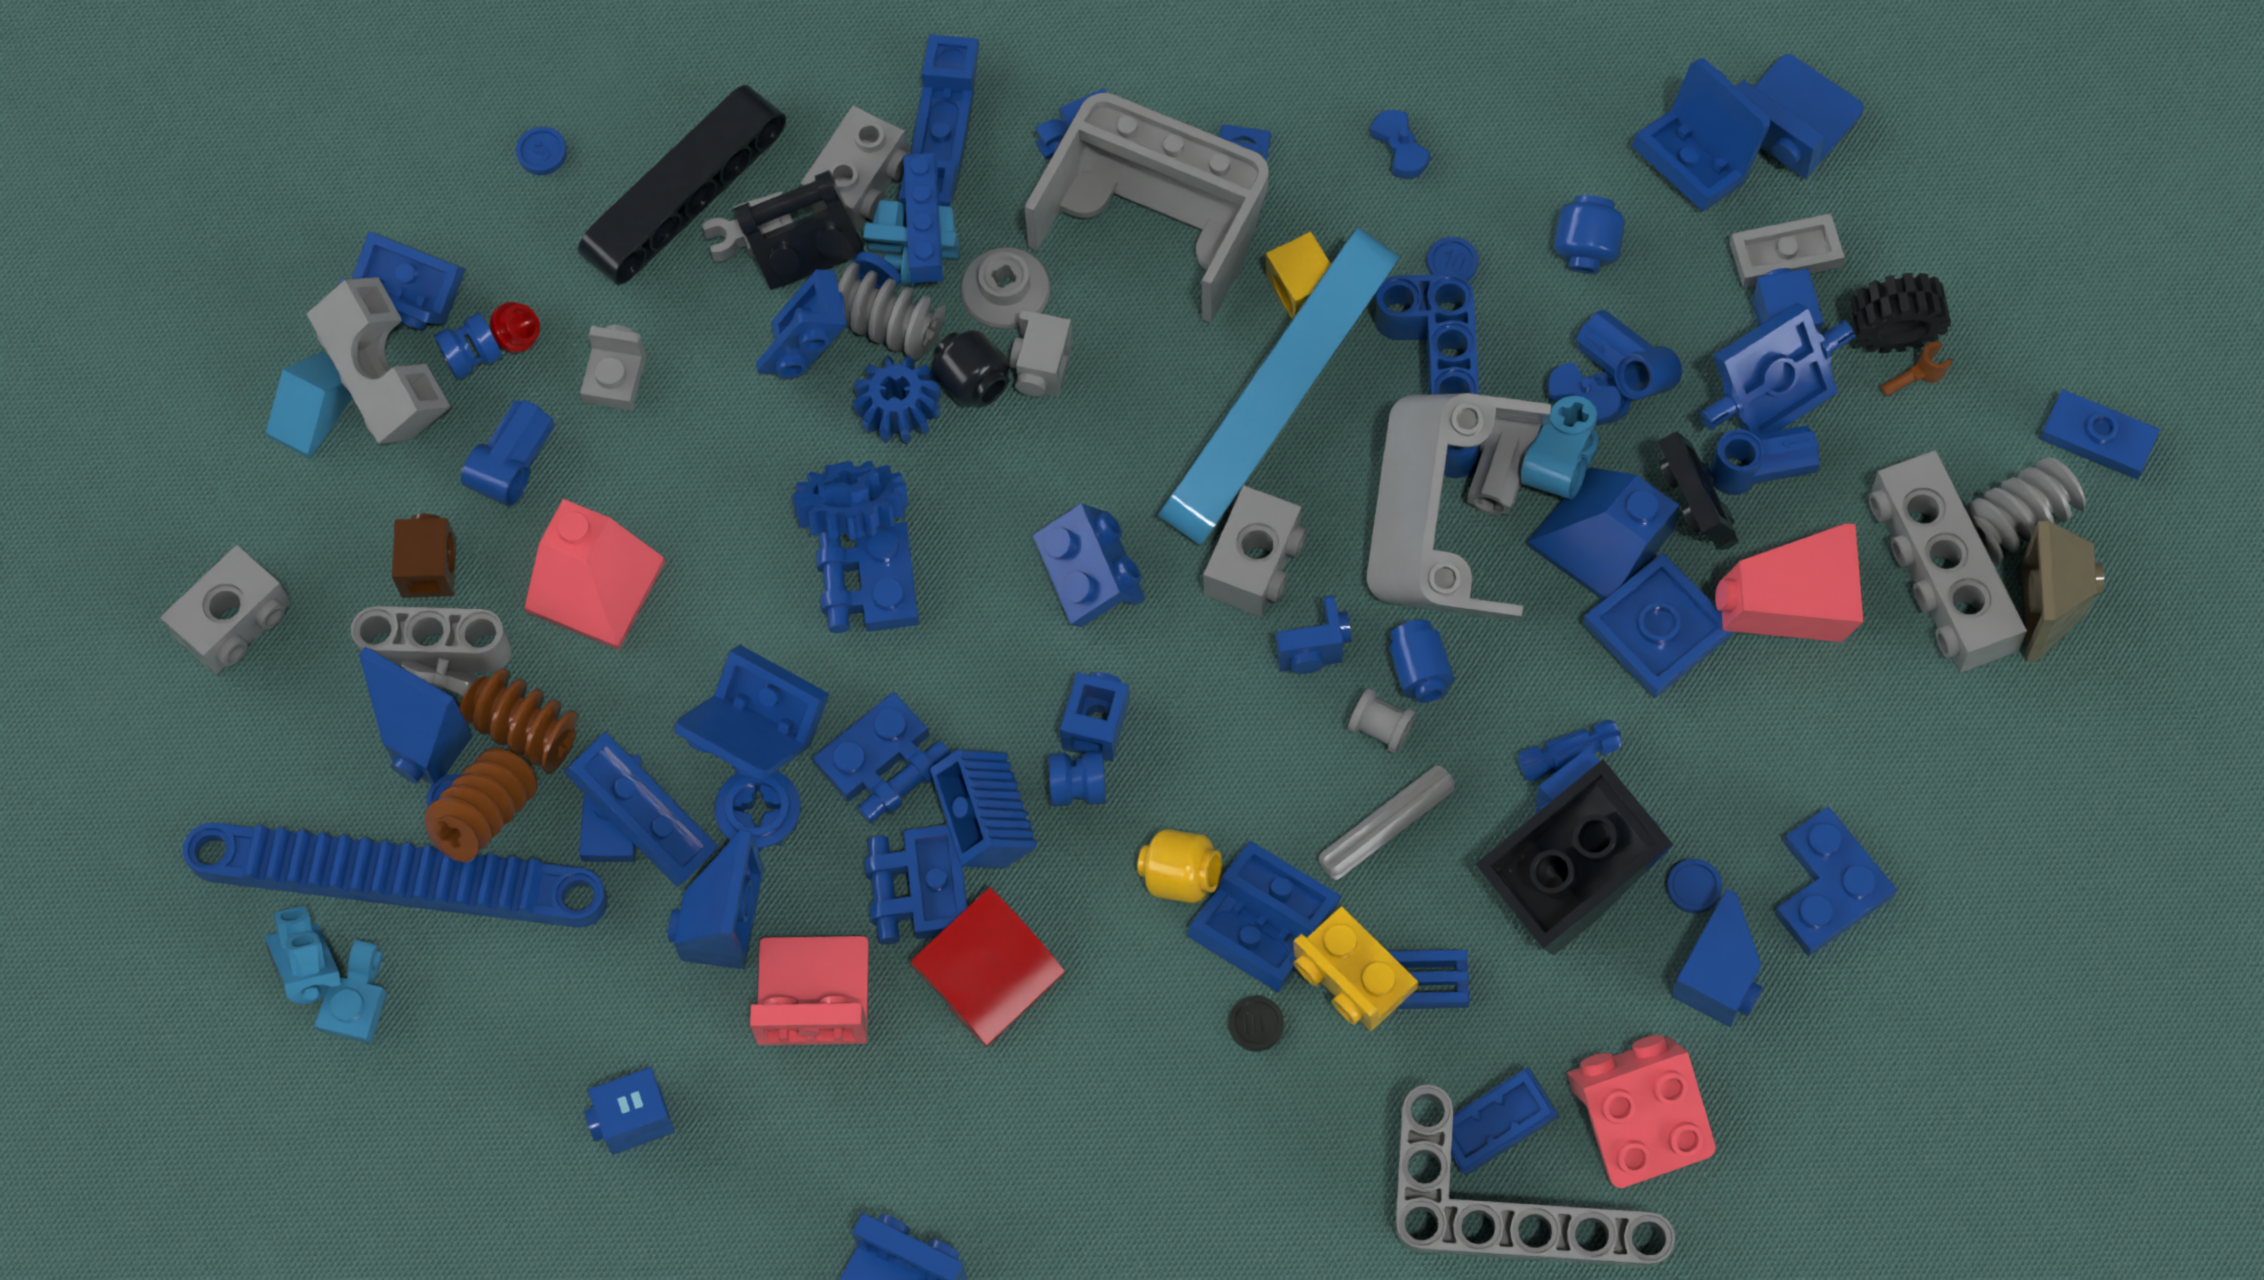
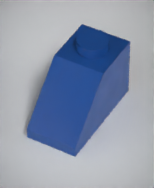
M1726 889L1679 974L1672 993L1673 998L1730 1028L1739 1012L1746 1016L1750 1015L1763 990L1762 986L1755 983L1761 963L1737 893Z

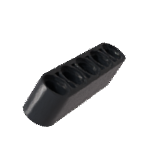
M742 85L736 88L590 226L580 240L578 246L580 255L615 284L622 285L628 282L776 141L785 127V114L749 85Z

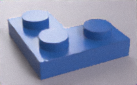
M1829 806L1786 835L1784 840L1785 846L1814 882L1778 906L1774 915L1808 957L1895 896L1897 891L1895 886Z

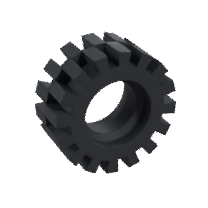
M1903 273L1902 278L1895 279L1894 275L1885 277L1886 282L1883 283L1877 280L1868 283L1869 289L1861 287L1856 291L1857 296H1852L1850 300L1857 341L1862 348L1866 346L1867 350L1871 352L1879 348L1880 353H1889L1893 348H1897L1898 352L1907 351L1906 347L1912 345L1917 349L1924 346L1923 341L1934 342L1938 340V334L1945 335L1948 327L1951 326L1943 283L1939 282V278L1935 276L1929 278L1928 274L1920 273L1915 278H1913L1912 273Z

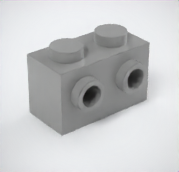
M852 106L802 180L801 186L816 181L815 175L830 170L857 232H859L867 218L870 220L874 218L880 200H884V192L892 180L897 181L904 174L903 155H910L908 153L905 131L860 108ZM824 200L806 208L817 213L828 207Z

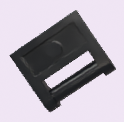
M830 170L815 175L816 181L754 206H751L748 202L734 208L740 228L752 248L770 290L813 274L816 269L823 270L853 258L859 252H864V245ZM824 200L828 207L767 233H764L761 227L764 223Z

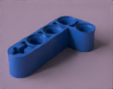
M1453 274L1397 275L1385 279L1376 291L1374 317L1376 328L1383 336L1389 339H1426L1429 394H1479L1474 293L1469 282L1461 276ZM1450 302L1455 303L1460 308L1448 311L1440 308L1439 305ZM1393 304H1403L1409 309L1403 312H1394L1387 307ZM1453 348L1461 351L1463 354L1457 357H1448L1442 354L1441 351ZM1448 445L1444 475L1451 478H1460L1473 472L1478 463L1480 445L1471 448L1460 447V449H1454L1453 446Z

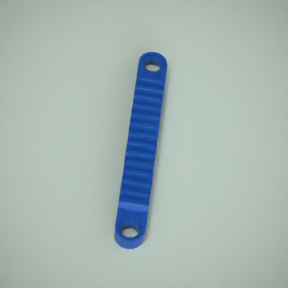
M204 823L194 828L187 835L183 844V856L192 872L200 879L214 883L576 928L588 927L596 923L604 915L608 906V895L600 878L594 872L584 868L546 864L532 858L528 861H522L515 856H508L505 859L488 853L485 856L477 854L469 862H457L444 855L440 850L427 845L422 848H416L409 843H403L400 846L386 840L375 843L368 838L353 840L346 835H340L338 838L322 832L318 835H311L304 830H298L294 833L278 827L276 830H270L263 825L245 827L221 823ZM211 840L224 842L226 844V853L219 862L206 865L199 861V851L205 843ZM584 885L594 891L592 903L583 910H572L565 905L566 894L573 887Z

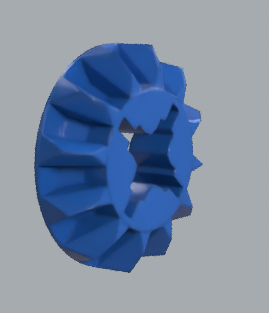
M775 771L765 779L750 778L736 773L722 786L715 802V817L721 833L729 840H732L740 830L752 831L759 852L764 847L771 845L781 846L784 838L791 831H796L797 821L802 810L796 787L789 778L778 771ZM760 791L766 807L774 809L773 812L764 813L760 827H756L751 814L743 812L754 807V800H757V792Z

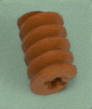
M499 669L491 678L487 676L478 678L468 688L459 706L467 724L473 723L476 731L481 734H490L493 741L497 744H508L509 750L514 754H525L528 763L535 766L542 765L546 774H552L560 767L572 748L576 736L575 727L579 718L578 713L574 710L568 711L559 720L558 717L561 711V703L559 701L552 700L541 709L544 693L539 689H535L526 698H523L527 689V683L523 679H517L507 688L510 673L506 669Z
M496 748L488 749L481 753L475 762L469 765L464 773L457 777L452 785L441 793L439 799L429 805L425 813V827L429 838L436 848L457 862H469L474 859L479 850L489 844L491 837L497 835L503 825L509 823L513 819L514 814L523 809L526 801L534 797L537 791V779L532 768L523 758L511 751Z

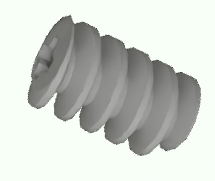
M852 262L838 283L839 292L842 293L845 301L846 326L850 325L852 331L861 336L868 333L870 340L881 344L886 341L888 348L893 351L899 352L904 350L906 357L909 355L913 360L922 358L931 349L939 336L945 319V304L941 305L934 314L930 313L932 297L924 295L916 306L912 305L914 289L907 286L898 297H895L896 281L889 278L880 289H877L878 273L870 270L863 280L860 281L858 280L860 265Z
M2045 457L2038 460L2034 468L2029 467L2020 471L2017 478L2012 477L2005 480L2000 488L1996 487L1987 491L1983 499L1977 498L1970 501L1966 511L1992 563L1998 564L2003 559L2000 544L2009 553H2016L2020 549L2017 534L2029 543L2038 521L2054 523L2053 514L2059 521L2067 522L2072 516L2069 503L2077 510L2083 512L2086 503L2082 487L2070 469L2055 458Z

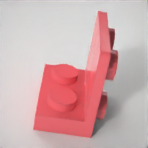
M865 936L762 938L759 949L758 1004H751L750 1027L757 1044H867L868 938Z

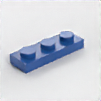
M606 732L600 735L564 771L565 775L676 887L684 883L719 847Z

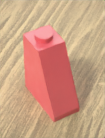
M1845 523L1739 561L1719 581L1716 588L1715 603L1717 609L1722 611L1723 631L1843 642L1863 623L1856 524Z

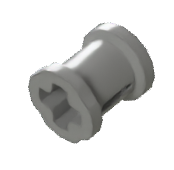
M1367 688L1351 716L1347 730L1354 734L1362 731L1388 744V751L1396 754L1412 728L1417 711L1412 708L1404 711L1377 698L1375 690Z

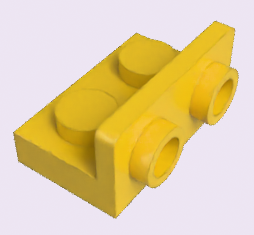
M1342 906L1307 938L1300 934L1293 941L1294 955L1297 958L1293 964L1298 972L1315 987L1321 982L1335 996L1332 1003L1337 1011L1353 1025L1360 1021L1370 1032L1418 989V981Z

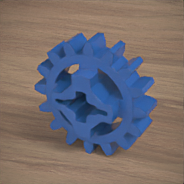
M852 461L825 465V473H808V482H797V492L793 493L795 517H798L799 526L801 528L810 527V534L814 536L825 531L828 533V539L832 540L840 534H847L850 540L867 535H877L876 527H894V518H904L905 507H908L906 482H903L902 474L900 472L891 473L889 465L875 468L872 461H866L861 466H854Z

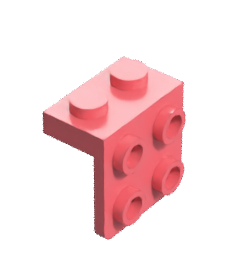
M1652 1035L1641 1038L1632 1044V1050L1614 1056L1611 1053L1592 1055L1580 1062V1068L1566 1072L1572 1093L1587 1106L1608 1179L1617 1188H1625L1710 1158L1715 1152V1142L1688 1051L1670 1036L1664 1038L1663 1035Z

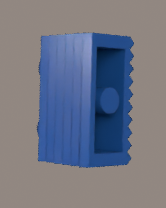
M957 749L930 768L962 868L977 866V868L985 867V869L992 867V869L997 867L1002 869L1036 848L1037 840L1033 839L1034 831L1030 824L1031 821L1026 819L1028 811L1023 810L1024 801L1019 800L1021 792L1016 790L1018 782L1015 780V773L1010 771L1011 763L1006 761L1008 757L1006 752Z

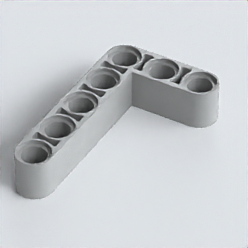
M1430 1084L1420 1085L1411 1090L1406 1096L1401 1114L1395 1227L1398 1239L1407 1249L1418 1253L1641 1268L1656 1266L1664 1261L1673 1250L1675 1243L1673 1227L1663 1216L1652 1212L1449 1199L1453 1127L1452 1101L1444 1090ZM1421 1099L1435 1100L1441 1106L1443 1118L1435 1126H1421L1412 1117L1411 1108L1415 1102ZM1421 1154L1430 1155L1435 1158L1440 1165V1175L1431 1183H1420L1414 1180L1408 1170V1163L1412 1158ZM1423 1210L1434 1216L1437 1222V1232L1433 1237L1427 1240H1417L1408 1234L1405 1228V1219L1414 1211ZM1472 1214H1480L1487 1217L1493 1225L1494 1232L1492 1238L1483 1244H1475L1467 1240L1462 1233L1461 1227L1466 1217ZM1527 1218L1541 1219L1549 1228L1550 1237L1548 1243L1538 1248L1529 1247L1524 1244L1518 1232L1520 1223ZM1588 1221L1599 1224L1606 1234L1605 1246L1599 1251L1593 1252L1580 1247L1575 1236L1576 1228L1579 1224ZM1649 1225L1657 1229L1662 1236L1663 1242L1660 1252L1655 1255L1640 1253L1635 1248L1632 1240L1635 1228Z

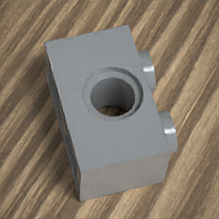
M1243 485L1203 574L1204 596L1263 617L1269 601L1277 603L1282 596L1288 578V573L1283 572L1289 556L1297 558L1303 548L1308 529L1302 527V506ZM1254 547H1261L1270 552L1267 557L1262 559H1253L1245 553Z
M236 545L160 618L172 637L216 676L225 666L228 667L237 663L245 654L248 644L263 630H269L278 624L291 602L280 582ZM233 607L240 608L238 613L232 618L220 620L221 615L227 609Z

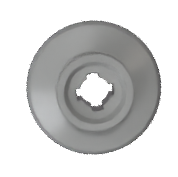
M1008 247L992 249L979 255L968 265L960 283V296L967 312L978 322L998 329L1019 327L1021 310L1041 313L1047 305L1051 293L1050 277L1042 262L1024 250ZM1005 277H1010L1013 281L1005 285V287L998 286V282Z

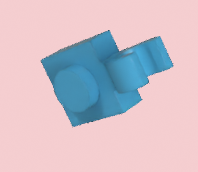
M359 940L354 941L348 961L347 979L340 977L341 985L335 987L327 986L315 1024V1028L319 1032L367 1044L372 1043L387 995L383 987L373 985L383 959V953L376 951V944Z

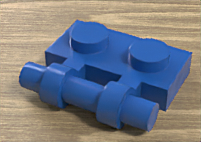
M907 522L894 523L895 526L892 528L878 526L876 527L877 535L856 538L857 547L845 549L841 547L840 535L832 540L828 539V533L825 531L819 534L820 549L816 552L817 569L823 573L825 592L820 597L822 613L828 616L830 632L843 633L850 629L849 615L864 613L867 632L919 625ZM859 570L861 590H846L844 572Z
M893 692L812 757L814 766L847 802L851 801L864 789L867 791L870 797L859 805L857 810L871 824L883 813L886 812L891 815L902 806L901 799L921 782L926 785L933 780L930 768L950 755L951 752L941 741L935 743L926 752L917 748L918 745L930 736L929 730L899 696ZM900 760L907 765L905 769L888 783L880 778L881 775Z
M948 825L904 830L906 851L890 853L889 838L886 836H874L867 840L869 857L864 861L865 874L867 879L872 880L874 903L869 906L870 920L873 925L877 926L879 944L890 945L899 942L898 923L909 919L914 920L917 939L937 937L968 908L963 868ZM908 873L911 896L895 898L893 877Z

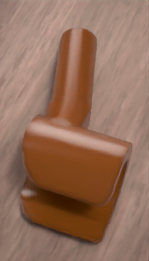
M1931 342L1925 346L1916 365L1880 385V390L1887 397L1920 379L1931 383L1939 382L1945 376L1953 359H1949L1942 364L1933 362L1931 359L1938 354L1942 344L1940 342Z

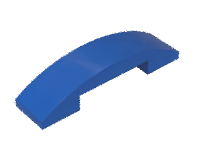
M929 34L922 71L923 90L911 154H936L939 205L951 207L966 148L976 80L979 39ZM903 174L899 201L906 204L905 177Z

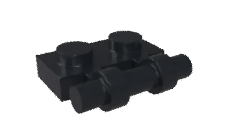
M1674 432L1658 441L1665 456L1664 459L1659 461L1660 467L1673 488L1680 486L1687 501L1686 504L1681 506V509L1692 530L1696 534L1702 531V533L1716 541L1720 550H1726L1736 545L1739 540L1732 526L1735 520L1728 506L1720 501L1712 485L1715 481L1708 465L1699 459L1692 443L1678 432Z

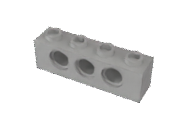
M1936 450L1877 471L1871 493H1869L1871 510L1878 522L1885 521L1893 537L1891 538V548L1897 563L1902 568L1907 566L1915 582L1913 584L1915 599L1924 613L1930 612L1937 626L1936 639L1943 655L1947 659L1953 658L1961 673L2018 652L2027 630ZM1913 512L1923 513L1932 522L1926 524L1918 523L1909 514ZM1944 557L1953 563L1954 568H1940L1933 563L1931 558ZM1954 603H1969L1976 609L1977 613L1971 615L1961 613L1956 609Z

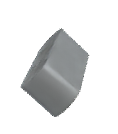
M374 606L360 611L353 619L351 625V636L360 653L367 647L398 666H401L403 661L412 660L436 668L439 657H445L449 659L447 671L490 673L503 668L510 660L512 654L511 642L501 620L493 612L484 609ZM380 632L390 633L384 642L375 645L369 644L374 635ZM436 633L443 634L442 638L434 645H421L427 636ZM484 635L495 636L491 644L480 648L473 647L478 638Z

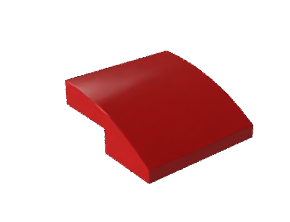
M991 887L911 960V967L949 1004V1010L986 1048L1065 974V970L1048 949Z

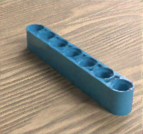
M1357 227L1157 516L1201 546L1400 257L1398 254L1361 228Z

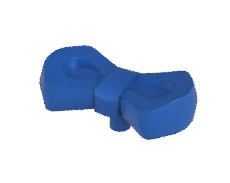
M1399 110L1381 112L1375 118L1370 128L1371 137L1388 144L1391 152L1394 154L1391 167L1392 174L1395 177L1404 179L1420 176L1428 167L1431 155L1426 149L1416 143L1414 134L1409 131L1407 113Z
M1572 362L1560 365L1553 370L1549 377L1547 386L1549 398L1554 402L1569 396H1580L1590 400L1596 407L1597 426L1613 420L1622 408V398L1618 387L1598 385L1593 378H1584L1577 366Z

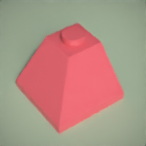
M563 499L539 542L524 609L526 613L620 650L666 561L662 555L610 517Z

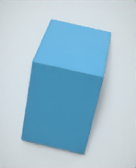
M320 352L282 370L266 429V435L269 438L309 459L314 455L353 398L342 384L340 374L328 354Z

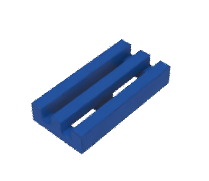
M1467 950L1388 951L1404 968L1456 967V971L1409 972L1418 981V986L1457 985V992L1412 993L1396 1009L1469 1008Z

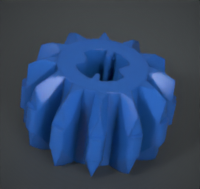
M888 354L884 359V368L879 369L868 364L865 370L867 379L856 380L854 388L858 398L853 402L855 414L863 418L864 430L868 434L879 430L880 438L885 444L894 434H900L901 440L908 444L911 438L910 431L912 430L926 435L929 430L927 420L938 419L940 414L939 404L936 401L941 397L940 386L936 381H931L932 373L927 365L915 369L914 360L909 355L900 365H895L894 360Z

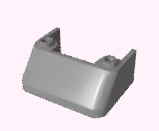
M1111 93L1092 95L1081 105L1024 207L1028 247L1035 250L1039 249L1059 211L1078 218L1094 217L1106 208L1113 194L1197 227L1202 232L1196 243V257L1201 267L1206 270L1202 278V319L1212 323L1246 259L1268 188L1269 169L1267 162L1255 151Z
M1471 393L1414 394L1405 396L1396 402L1389 416L1367 570V583L1375 598L1390 605L1521 623L1522 605L1470 598L1472 573L1469 565L1457 554L1433 550L1448 445L1471 448L1484 443L1493 431L1495 418L1548 425L1551 404Z

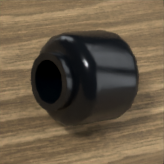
M969 330L961 334L953 332L938 344L935 351L937 358L933 365V375L960 405H979L984 407L997 400L1006 390L1009 384L1007 376L1009 373V361L984 333L976 330Z

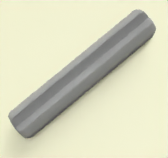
M1441 765L1431 768L1320 853L1319 863L1322 869L1333 880L1343 877L1451 794L1455 788L1452 776Z

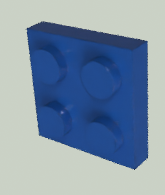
M1661 553L1584 616L1583 625L1654 698L1658 697L1734 634L1732 631H1723L1722 612L1664 553Z

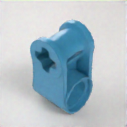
M1569 396L1560 399L1553 405L1549 424L1543 425L1538 437L1532 442L1525 455L1521 469L1522 484L1572 500L1577 496L1586 472L1599 448L1598 435L1594 430L1597 422V411L1590 400L1580 396Z

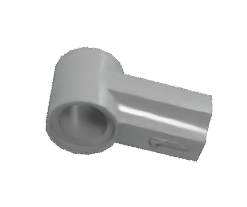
M1495 418L1491 435L1480 446L1482 454L1468 492V503L1474 505L1480 512L1489 515H1510L1521 485V469L1525 455L1532 442L1538 437L1543 424Z

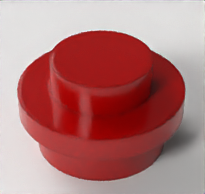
M507 302L498 306L493 311L490 318V329L497 344L502 349L510 353H520L533 345L540 331V323L536 313L529 306L516 302Z

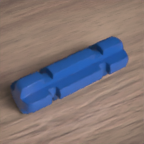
M1605 720L1592 725L1593 730L1589 732L1583 728L1545 742L1546 747L1542 749L1536 745L1522 750L1518 754L1519 768L1526 780L1533 781L1547 776L1549 769L1557 772L1586 748H1589L1593 754L1599 752L1601 755L1616 751L1621 747L1622 742L1617 725L1613 720Z

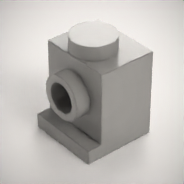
M1021 310L1019 315L1021 338L1016 337L1010 357V368L1017 370L1015 388L1028 396L1040 397L1048 394L1059 397L1073 346L1071 319Z

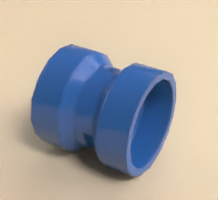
M480 312L465 319L464 325L456 330L447 328L433 335L443 358L457 381L470 375L474 366L480 363L490 365L503 358L500 348ZM467 334L475 352L477 353L476 356L473 355L464 335Z
M1103 751L1086 752L1083 757L1076 758V760H1071V757L1066 753L1049 754L1052 807L1068 806L1073 801V798L1085 800L1089 805L1106 804Z

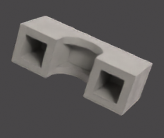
M379 277L345 279L306 313L316 331L319 342L327 350L337 368L342 384L350 392L364 417L367 429L374 435L378 444L412 440L450 408L447 399L427 364L395 366L392 368L389 366L385 356L386 338L402 319Z

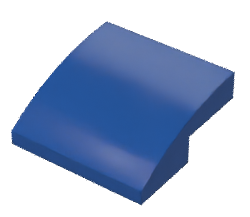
M1249 841L1223 874L1219 889L1190 924L1187 937L1279 993L1296 970L1293 964L1297 959L1294 955L1293 941L1300 934L1307 938L1326 921L1338 906L1341 895L1252 841Z

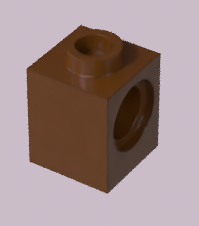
M422 513L412 516L411 519H395L392 579L402 598L454 596L457 539L447 518Z

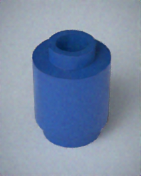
M1424 619L1410 621L1396 627L1390 634L1392 643L1389 646V650L1403 695L1408 698H1416L1419 703L1432 702L1447 694L1446 688L1454 682V675L1440 632L1432 628L1429 620Z

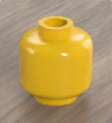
M1164 829L1154 836L1150 845L1142 847L1138 857L1137 868L1139 876L1145 877L1147 889L1154 897L1194 904L1203 900L1208 892L1212 893L1218 887L1222 872V857L1220 851L1214 849L1212 841L1203 834Z

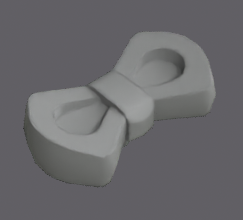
M439 657L436 668L412 660L403 661L400 666L435 687L446 688L461 696H464L468 688L478 679L464 671H447L449 659L445 657Z

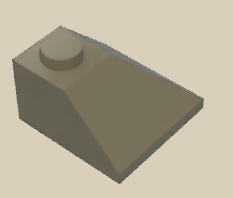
M2050 521L2037 522L2020 563L2023 621L2027 630L2024 637L2026 661L2037 662L2087 614L2095 595H2101L2104 587V568L2102 563H2095L2094 543Z

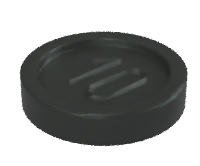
M1250 996L1244 998L1234 1006L1230 1013V1034L1240 1047L1248 1051L1259 1052L1273 1047L1282 1036L1284 1029L1283 1014L1278 1005L1266 997Z

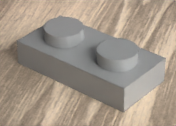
M1831 213L1733 233L1730 239L1731 250L1743 288L1756 285L1758 277H1762L1775 269L1789 268L1795 271L1808 268L1809 273L1812 274L1841 268L1845 259Z

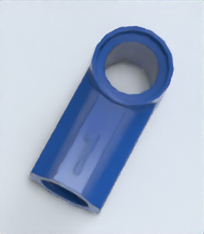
M1606 310L1595 312L1592 318L1583 324L1576 338L1579 343L1578 349L1615 377L1616 385L1624 396L1639 400L1668 392L1674 389L1680 382L1682 365L1679 357L1672 349L1665 346L1653 347Z
M515 400L487 445L479 444L469 454L462 469L461 484L507 507L513 506L522 496L530 476L529 466L555 427L553 418L546 414L539 406L527 400Z
M1807 425L1756 435L1744 429H1735L1725 433L1720 438L1710 467L1715 480L1713 485L1726 494L1739 495L1747 492L1754 483L1816 473L1820 462L1818 456L1819 446L1814 431H1811ZM1727 459H1739L1746 464V466L1733 465Z

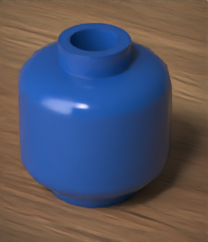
M1580 195L1574 198V203L1566 204L1560 210L1554 250L1558 256L1569 261L1570 270L1585 274L1599 273L1600 266L1613 264L1619 258L1625 219L1621 212L1614 209L1615 203L1612 200L1598 196Z

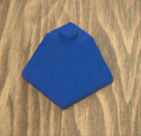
M1591 467L1585 475L1577 496L1573 500L1564 498L1527 541V546L1601 600H1605L1642 570L1674 532L1680 505L1638 475Z
M365 647L359 654L381 739L393 761L390 765L391 768L412 783L417 784L420 779H423L431 785L435 784L438 779L447 774L473 737L454 697Z
M740 830L684 892L681 910L673 909L669 921L668 940L669 942H674L681 961L745 969L764 872V866L752 831Z

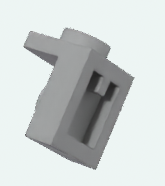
M608 325L606 328L591 326L588 338L592 350L580 391L582 401L588 404L633 411L647 358L641 336L630 328L621 325Z

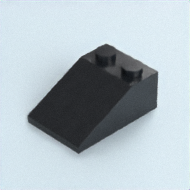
M1602 759L1479 860L1476 866L1541 947L1555 955L1596 922L1674 844Z

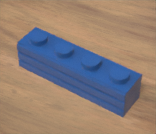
M936 154L903 155L908 260L911 283L943 281Z

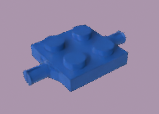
M1798 302L1713 355L1723 381L1724 396L1705 410L1699 412V415L1703 417L1701 418L1702 422L1709 430H1713L1716 426L1734 415L1740 429L1747 430L1755 435L1783 429L1838 393L1831 373V353L1850 340L1855 339L1852 327L1848 322L1842 320L1839 324L1821 335L1815 328L1809 308Z

